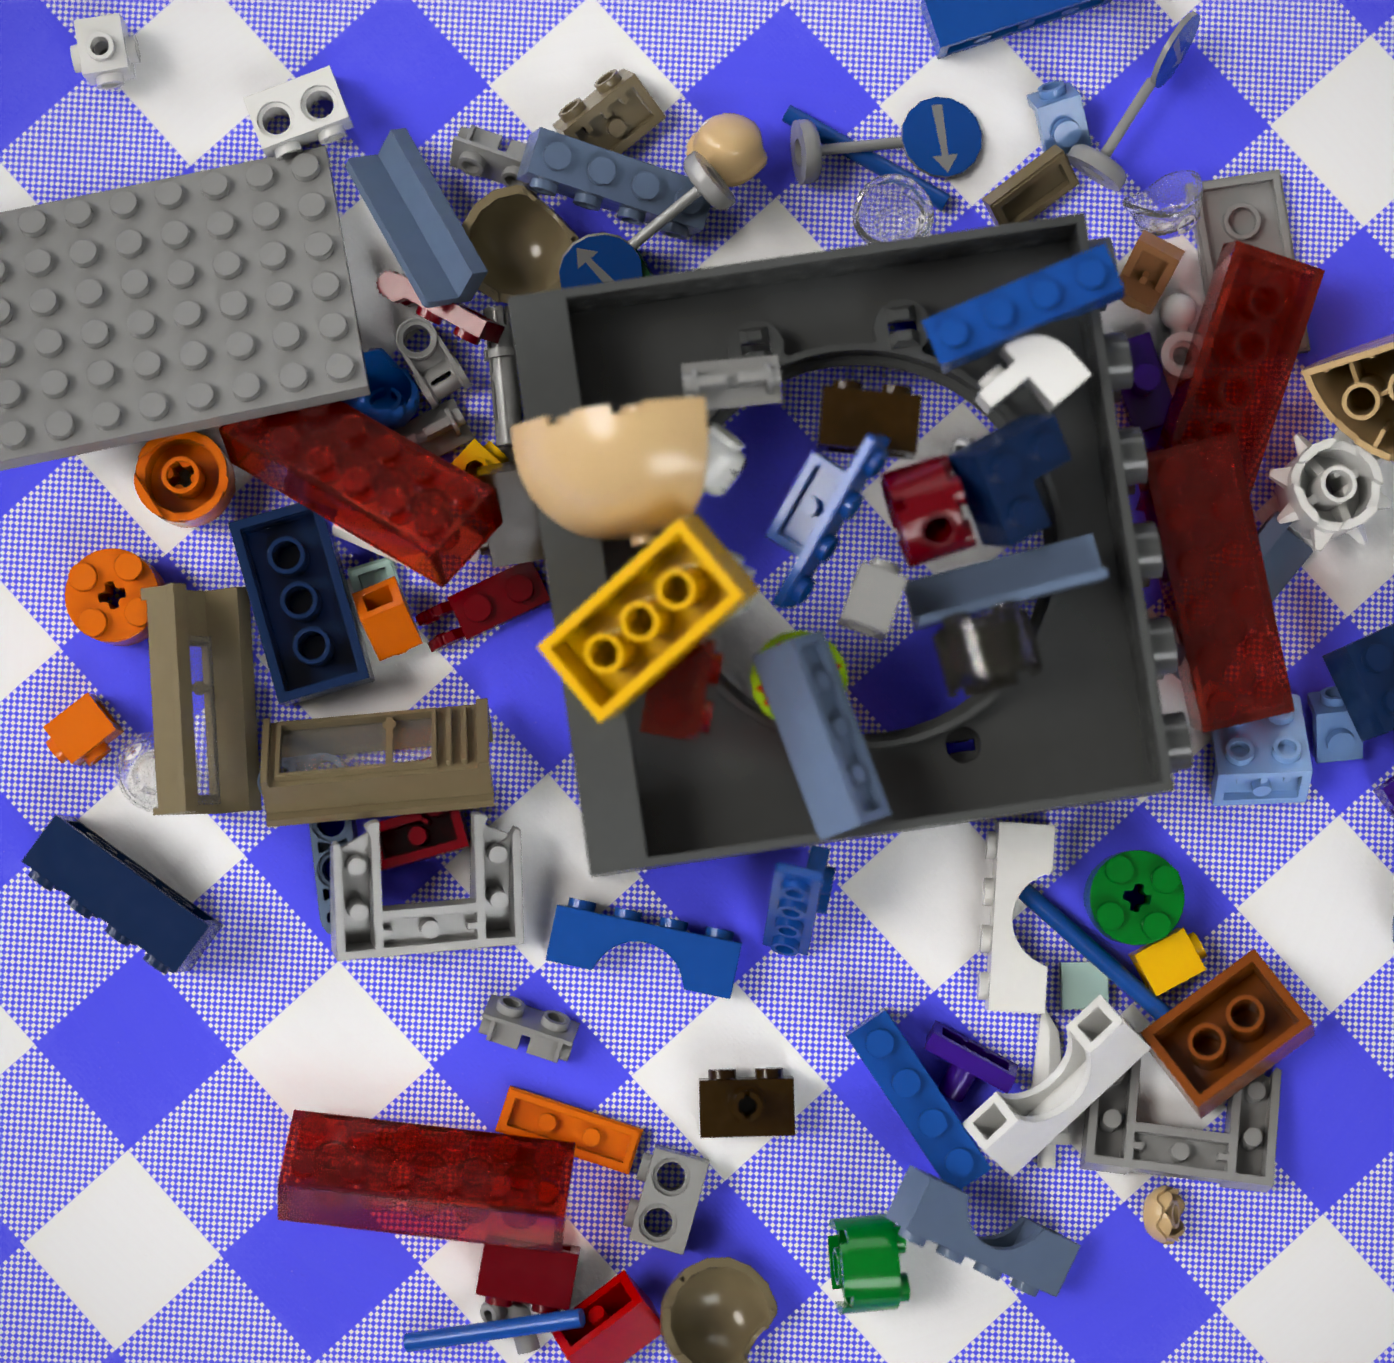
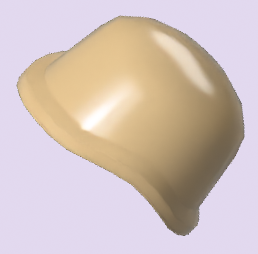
M723 113L707 119L700 129L690 137L687 144V156L693 151L701 154L718 172L728 187L744 184L767 164V154L763 147L760 129L754 121L736 113Z

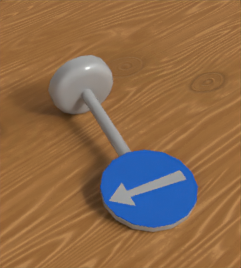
M1192 11L1177 25L1164 45L1155 63L1151 77L1146 79L1101 151L1086 144H1075L1066 156L1069 163L1075 169L1108 189L1120 191L1127 179V175L1124 169L1110 157L1153 89L1163 86L1181 64L1197 33L1200 24L1199 14Z
M943 97L923 100L912 108L902 124L901 137L821 144L817 127L809 119L793 121L790 134L791 160L796 180L800 185L811 184L819 179L822 170V156L903 148L907 159L917 170L931 177L950 178L962 174L974 164L981 150L982 132L973 113L965 105L954 99Z
M693 151L685 158L683 164L684 171L694 187L628 241L621 236L601 232L588 234L573 242L563 254L559 266L561 288L642 277L641 259L636 252L639 246L701 195L715 209L727 210L736 203L733 193L712 165L697 151Z

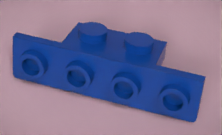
M868 434L848 469H845L820 452L811 453L765 534L767 538L797 556L772 601L773 605L779 609L795 608L797 604H803L809 597L815 586V580L812 577L819 564L827 562L834 554L839 544V538L836 535L845 520H851L862 505L864 496L860 494L869 477H876L884 467L888 458V453L885 452V449L891 441L890 438L883 434Z
M811 845L806 868L781 862L776 863L762 943L765 946L771 947L774 952L786 956H795L798 953L808 955L816 914L826 915L836 868L827 866L830 853L829 848Z

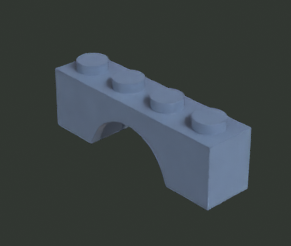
M909 1165L885 1216L901 1227L897 1235L921 1247H924L927 1240L938 1244L935 1252L959 1264H962L964 1257L976 1261L973 1269L999 1281L1002 1273L1013 1278L1010 1283L1011 1286L1033 1297L1037 1296L1039 1290L1057 1297L1081 1245L1023 1216L1001 1233L992 1236H977L971 1227L968 1215L969 1194L947 1181Z

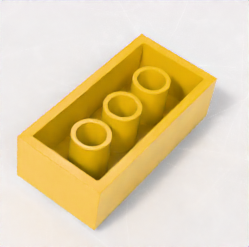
M698 514L685 516L674 522L544 639L537 648L596 720L602 723L623 712L758 593L760 589Z

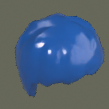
M370 348L367 352L363 353L371 395L338 401L340 417L346 423L351 424L358 432L373 436L380 434L388 435L394 430L405 427L417 413L420 404V391L417 384L413 381L411 374L405 368H401L384 349Z

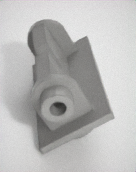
M471 125L470 128L461 126L458 136L453 138L450 166L458 168L471 176H481L502 183L506 187L522 185L529 188L530 185L516 180L526 147L525 143L511 139L507 151L504 152L499 150L503 136L478 128L475 125Z
M778 354L681 364L684 397H705L706 410L782 403L781 371Z
M451 398L441 403L436 409H430L411 419L405 427L394 430L391 434L381 435L371 441L382 464L394 482L474 439V436L454 398Z
M491 994L483 1012V1019L478 1033L487 1035V1041L516 1050L522 1035L530 1037L526 1053L557 1063L559 1059L568 1061L580 1023L570 1020L566 1014L559 1011H542L527 1006L522 1000L513 996L505 995L499 997Z

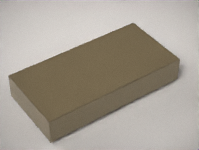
M1054 144L983 197L982 201L995 226L1030 221L1080 183L1064 150Z

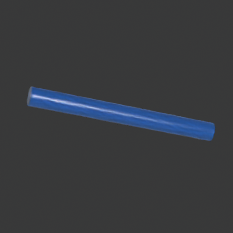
M792 105L789 106L782 119L783 122L792 126L795 120H811L817 127L822 144L854 141ZM874 151L841 154L940 211L944 209L951 196Z
M1031 884L1024 888L1018 899L1155 1020L1171 1010L1166 1003L1158 996L1156 997L1149 988Z
M578 1308L405 1333L403 1343L407 1352L562 1331L585 1327L586 1317L584 1310Z

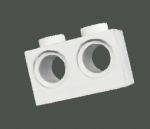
M330 65L243 97L260 146L267 158L276 156L277 160L283 159V155L292 152L300 153L303 151V146L319 141L320 144L333 143L345 137L346 130L354 128ZM319 100H329L334 103L332 112L324 118H315L310 115L311 107ZM276 116H286L290 119L288 129L281 134L267 132L270 120Z

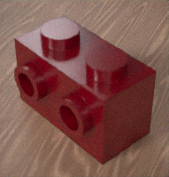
M488 1230L485 1237L475 1294L485 1296V1302L494 1306L512 1307L513 1301L532 1304L531 1310L540 1314L557 1312L560 1309L569 1310L581 1247Z

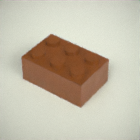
M1253 949L1142 1030L1140 1035L1151 1047L1149 1050L1150 1054L1202 1119L1312 1038L1315 1033L1312 1020L1257 951Z

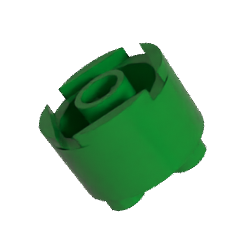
M1123 851L1105 858L1091 871L1084 888V907L1093 925L1106 938L1122 944L1145 945L1165 938L1177 925L1184 908V888L1178 871L1164 858L1147 851ZM1135 885H1137L1138 893L1144 895L1143 904H1136L1132 911L1130 910V902L1123 900V894L1125 891H1133Z
M886 1214L832 1218L829 1221V1226L837 1231V1235L828 1236V1256L832 1290L842 1289L844 1301L835 1302L840 1315L895 1310L899 1308L900 1302L910 1300L908 1275L906 1272H900L899 1254L906 1252V1239L897 1235L901 1227L886 1218Z

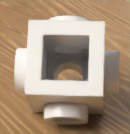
M120 13L73 20L77 44L70 46L72 64L75 72H82L83 77L90 86L96 85L98 89L104 90L115 89L123 86L124 80L136 78L134 63L141 62L139 45L135 35L129 36L128 26Z

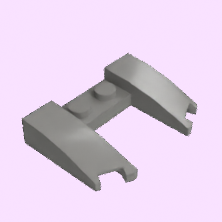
M471 811L470 898L382 906L379 821L374 819L364 823L363 826L366 833L341 847L336 840L333 841L330 852L331 951L336 960L345 961L524 944L521 830L519 827L513 825L510 831L506 833L486 825L488 819L486 814L479 811Z
M1141 1058L1086 1108L1080 1169L1124 1175L1128 1172L1214 1182L1220 1183V1187L1263 1193H1267L1274 1187L1282 1070L1277 1067L1270 1077L1261 1074L1228 1099L1224 1133L1136 1122Z

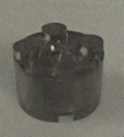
M1018 600L996 604L990 607V614L972 618L971 612H961L950 615L942 620L944 627L939 629L938 633L933 636V641L949 696L955 697L960 687H963L965 696L996 691L1018 684L1017 673L1029 669L1032 678L1044 670L1029 613L1020 608Z

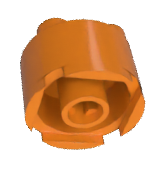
M192 431L149 440L142 447L138 456L134 473L136 492L142 503L152 513L167 523L180 528H192L208 524L226 510L235 495V472L229 457L212 439L202 433ZM183 469H186L189 473H194L190 477L192 483L186 488L178 484L181 481L178 473Z
M115 548L95 551L84 557L70 569L65 587L67 612L76 627L93 639L113 646L137 644L149 637L147 601L141 600V588L162 586L165 583L160 573L150 563L132 552ZM114 588L126 592V597L119 599L118 608L108 603V597L113 595Z

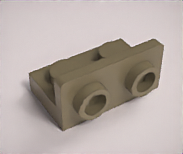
M613 69L596 81L594 84L596 90L584 100L577 98L563 107L558 114L560 119L553 124V127L557 133L622 154L663 121L666 116L635 73L626 69H621L620 71Z

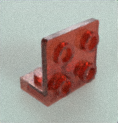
M705 639V644L700 643L647 690L640 732L698 743L699 732L709 734L714 702L705 701L708 684L718 686L723 661V653L715 652V640Z

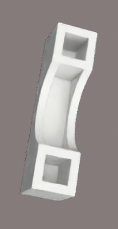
M996 822L995 831H987L985 859H993L992 878H984L982 904L983 906H990L989 925H981L980 953H988L987 972L979 971L977 1000H985V1009L988 1011L1045 1014L1048 967L1031 958L1018 943L1013 929V910L1019 895L1028 884L1041 876L1053 872L1056 825Z
M1101 995L1095 998L1065 1026L1068 1037L1066 1052L1061 1063L1047 1079L1037 1086L1019 1093H1001L996 1091L962 1123L983 1152L1011 1177L1016 1175L1151 1049L1129 1022Z

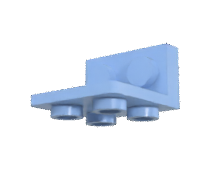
M1289 694L1209 698L1207 701V713L1215 759V769L1211 785L1213 806L1306 802L1313 768L1300 696Z

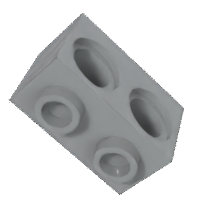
M873 557L870 563L861 560L837 625L884 641L891 628L909 578L899 574L901 566L878 557Z
M655 1144L653 1155L643 1152L636 1180L643 1181L644 1186L640 1200L630 1198L623 1222L624 1226L631 1227L629 1240L683 1255L710 1160ZM669 1162L679 1164L685 1172L684 1181L679 1186L673 1188L664 1186L659 1181L657 1174L659 1168ZM655 1208L666 1210L672 1218L670 1228L662 1233H655L649 1230L644 1218L650 1210Z

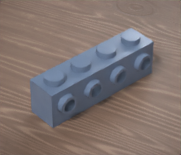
M543 127L538 128L529 135L516 180L530 184L529 189L548 196H556V193L573 198V203L577 206L594 211H599L600 208L617 213L618 219L635 225H643L644 222L649 224L694 187L687 176ZM701 195L662 227L660 232L669 237L682 240L702 232L705 227L710 204Z

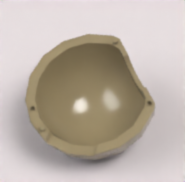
M513 185L493 190L473 205L462 224L488 270L478 288L483 294L498 303H508L507 297L562 289L559 277V266L562 256L573 242L579 240V237L548 204L526 186Z
M730 1257L706 1258L683 1269L667 1288L661 1301L660 1332L668 1353L678 1363H749L748 1355L754 1342L763 1331L769 1329L778 1313L777 1303L768 1283L752 1266Z

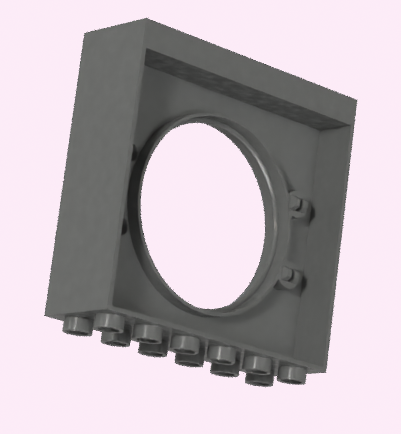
M1085 213L507 297L525 421L542 416H551L552 424H555L556 417L569 415L571 410L610 404L611 414L620 413V408L623 406L641 404L642 400L684 397L682 363L777 354L781 371V382L807 372L830 367L853 365L879 366L912 373L950 389L969 401L997 428L1008 424L1024 414H1054L1072 459L1033 480L1051 523L1049 527L1043 529L1044 545L1093 533L1102 568L1107 567L1110 576L1101 583L1037 599L1028 626L1009 659L990 681L957 707L934 719L912 727L889 732L862 734L892 814L824 840L819 839L776 722L763 714L755 701L747 697L721 673L700 644L623 712L602 723L596 720L562 678L590 876L601 877L1146 797L1174 791L1172 773L1192 769V743L1186 716L1183 711L1162 713L1158 680L1164 679V675L1177 673L1178 670L1177 647L1173 626L1169 616L1148 619L1143 587H1149L1150 579L1162 578L1163 575L1159 534L1154 521L1133 523L1129 495L1135 494V485L1147 483L1148 464L1144 438L1139 426L1118 429L1114 403H1120L1121 390L1131 389L1133 386L1132 358L1126 333L1124 331L1103 333L1100 312L1106 311L1107 305L1079 317L1061 319L1016 337L1043 335L1060 341L1075 354L1091 373V376L1050 413L1023 384L987 415L975 401L978 393L983 390L978 382L998 364L1005 370L1009 367L999 355L1002 347L1008 342L999 346L987 356L943 374L922 323V320L1103 243L1106 244L1117 270L1116 256L1111 238L1105 237L1089 240ZM913 321L917 330L894 331V333L889 335L888 325ZM769 343L770 352L762 350L748 352L742 356L741 346ZM741 407L707 410L708 427L710 428L713 423L722 426ZM537 505L554 627L556 630L647 547H631V539L599 540L578 535L557 524ZM974 739L975 750L948 754L946 743L952 744Z

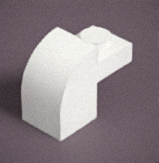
M1026 335L1016 338L1002 347L999 355L1009 367L1005 370L998 364L978 382L983 390L978 393L975 401L988 415L1019 387L1025 384L1050 413L1082 386L1091 376V373L1075 354L1060 341L1043 335Z

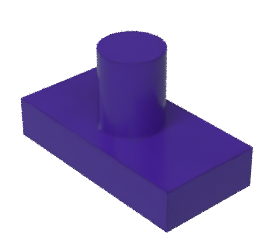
M1150 332L1129 338L1128 342L1133 367V386L1131 389L1121 390V401L1130 427L1139 426L1142 433L1177 422L1180 418Z
M935 1020L926 1037L924 1049L951 1063L938 1086L943 1095L954 1101L962 1102L976 1077L1005 1093L1010 1091L1017 1078V1064Z

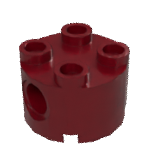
M946 455L936 456L880 475L889 517L893 529L897 530L900 539L898 544L909 568L976 546L971 523L968 518L964 519L961 505L966 504L965 494L959 477L953 475Z

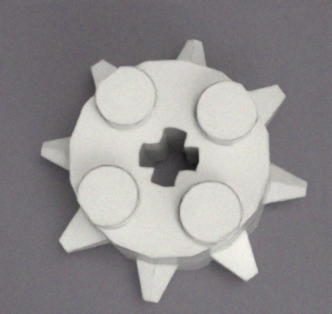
M1339 428L1332 438L1314 444L1309 442L1300 433L1294 435L1297 455L1284 468L1270 469L1268 477L1276 483L1274 492L1281 510L1277 521L1280 524L1292 522L1291 526L1295 531L1299 532L1303 538L1312 540L1313 548L1316 551L1321 552L1329 540L1345 534H1349L1361 545L1365 544L1367 537L1363 524L1377 510L1390 509L1392 507L1393 501L1380 491V486L1384 484V477L1379 466L1384 459L1376 455L1372 456L1371 453L1358 445L1350 444L1349 437ZM1327 484L1333 488L1334 493L1330 494L1327 491Z

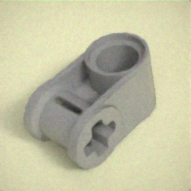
M412 317L399 325L396 332L397 347L411 369L412 377L433 410L439 407L440 400L461 387L465 389L472 387L452 351L447 349L438 332L428 320ZM423 330L430 335V343L424 351L412 352L405 347V339L411 331Z

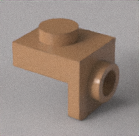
M1143 230L1119 275L1124 286V298L1119 300L1131 308L1138 309L1148 315L1151 314L1185 251Z

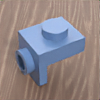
M1047 82L1039 86L1037 92L1027 95L1028 105L1035 113L1043 153L1054 144L1064 150L1065 154H1068L1075 144L1092 146L1081 94L1070 82Z
M1330 686L1321 691L1309 692L1307 694V703L1313 714V756L1316 763L1363 759V741H1361L1337 687Z

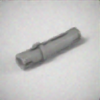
M492 306L483 309L484 316L505 326L498 343L487 341V350L483 351L484 361L489 362L495 421V444L498 448H503L504 445L505 448H513L511 427L522 423V409L508 306H505L504 309L503 306Z

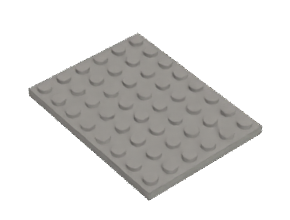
M326 146L303 150L300 153H287L280 160L273 156L0 212V471L371 395Z

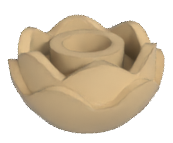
M1167 1185L1154 1189L1146 1196L1143 1207V1220L1146 1232L1154 1240L1162 1244H1174L1175 1241H1179L1178 1237L1182 1236L1185 1231L1184 1224L1180 1219L1185 1209V1202L1178 1195V1188H1172Z

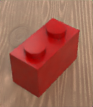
M623 1270L573 1308H582L586 1317L585 1327L551 1332L570 1363H624L661 1335L660 1314L645 1292Z

